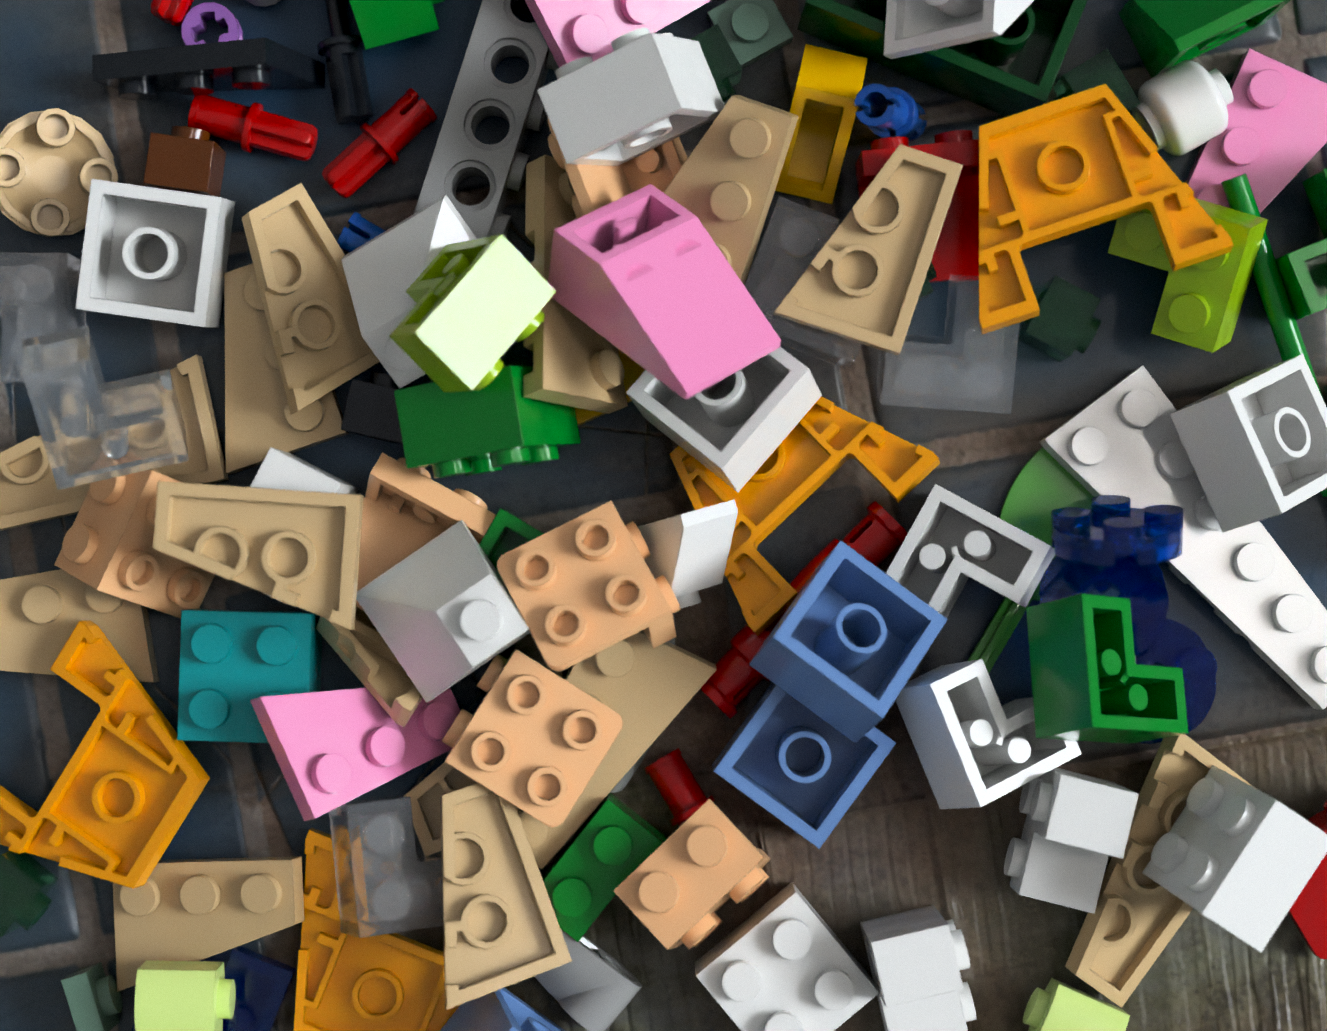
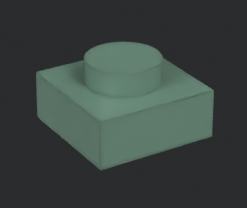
M728 0L707 12V20L737 72L779 50L793 40V35L773 0Z
M102 962L79 968L61 980L76 1031H110L120 1023L117 1013L122 1012L120 991L117 992L115 978L112 975H105Z

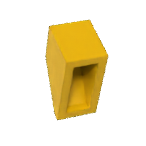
M809 44L805 45L789 110L790 113L799 117L775 191L832 204L856 117L855 112L858 109V106H854V100L863 87L868 58Z

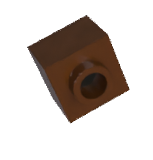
M172 126L171 135L151 132L143 183L153 188L220 197L226 152L215 141H209L210 133L202 129Z

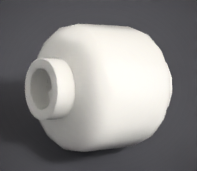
M1184 60L1146 81L1138 91V105L1132 108L1133 118L1158 147L1157 152L1164 149L1172 155L1182 156L1220 135L1227 128V105L1234 101L1230 85L1218 69L1214 68L1208 72L1199 63Z

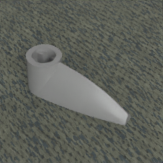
M561 929L572 962L534 977L558 1001L566 1013L588 1031H606L639 992L642 984L625 966L583 935L577 942Z

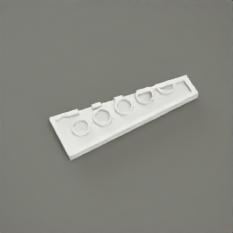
M1143 365L1136 368L1039 441L1043 448L1095 498L1099 497L1124 521L1123 525L1139 541H1145L1169 564L1168 569L1184 584H1189L1214 608L1213 612L1236 634L1243 636L1249 642L1251 649L1314 709L1323 710L1327 707V610L1260 521L1224 533L1222 532L1171 419L1170 414L1177 410Z

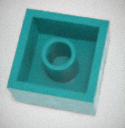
M181 610L177 740L269 743L250 701L264 696L320 692L322 635L316 629L320 616L311 612Z

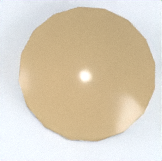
M51 108L45 111L29 112L8 123L0 133V211L22 230L46 237L73 235L86 226L91 179L118 182V173L114 164L113 154L101 133L81 117L71 115L65 110Z

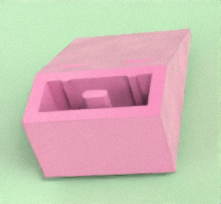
M652 184L554 229L548 284L556 291L552 298L686 400L780 348V337L698 217Z

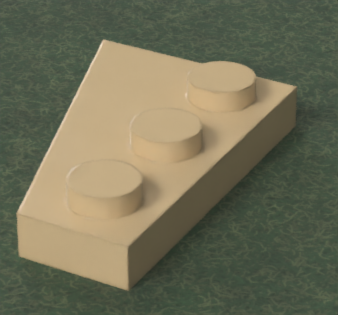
M900 144L791 291L774 311V315L898 356L901 352L963 165Z
M302 183L254 208L242 217L291 415L380 362L362 338L341 261L345 254Z
M158 481L153 549L353 630L355 626L364 496Z
M480 783L441 796L445 1010L572 962L517 807Z
M302 856L159 860L143 886L133 889L113 883L117 992L135 986L137 969L146 960L201 961L305 921Z

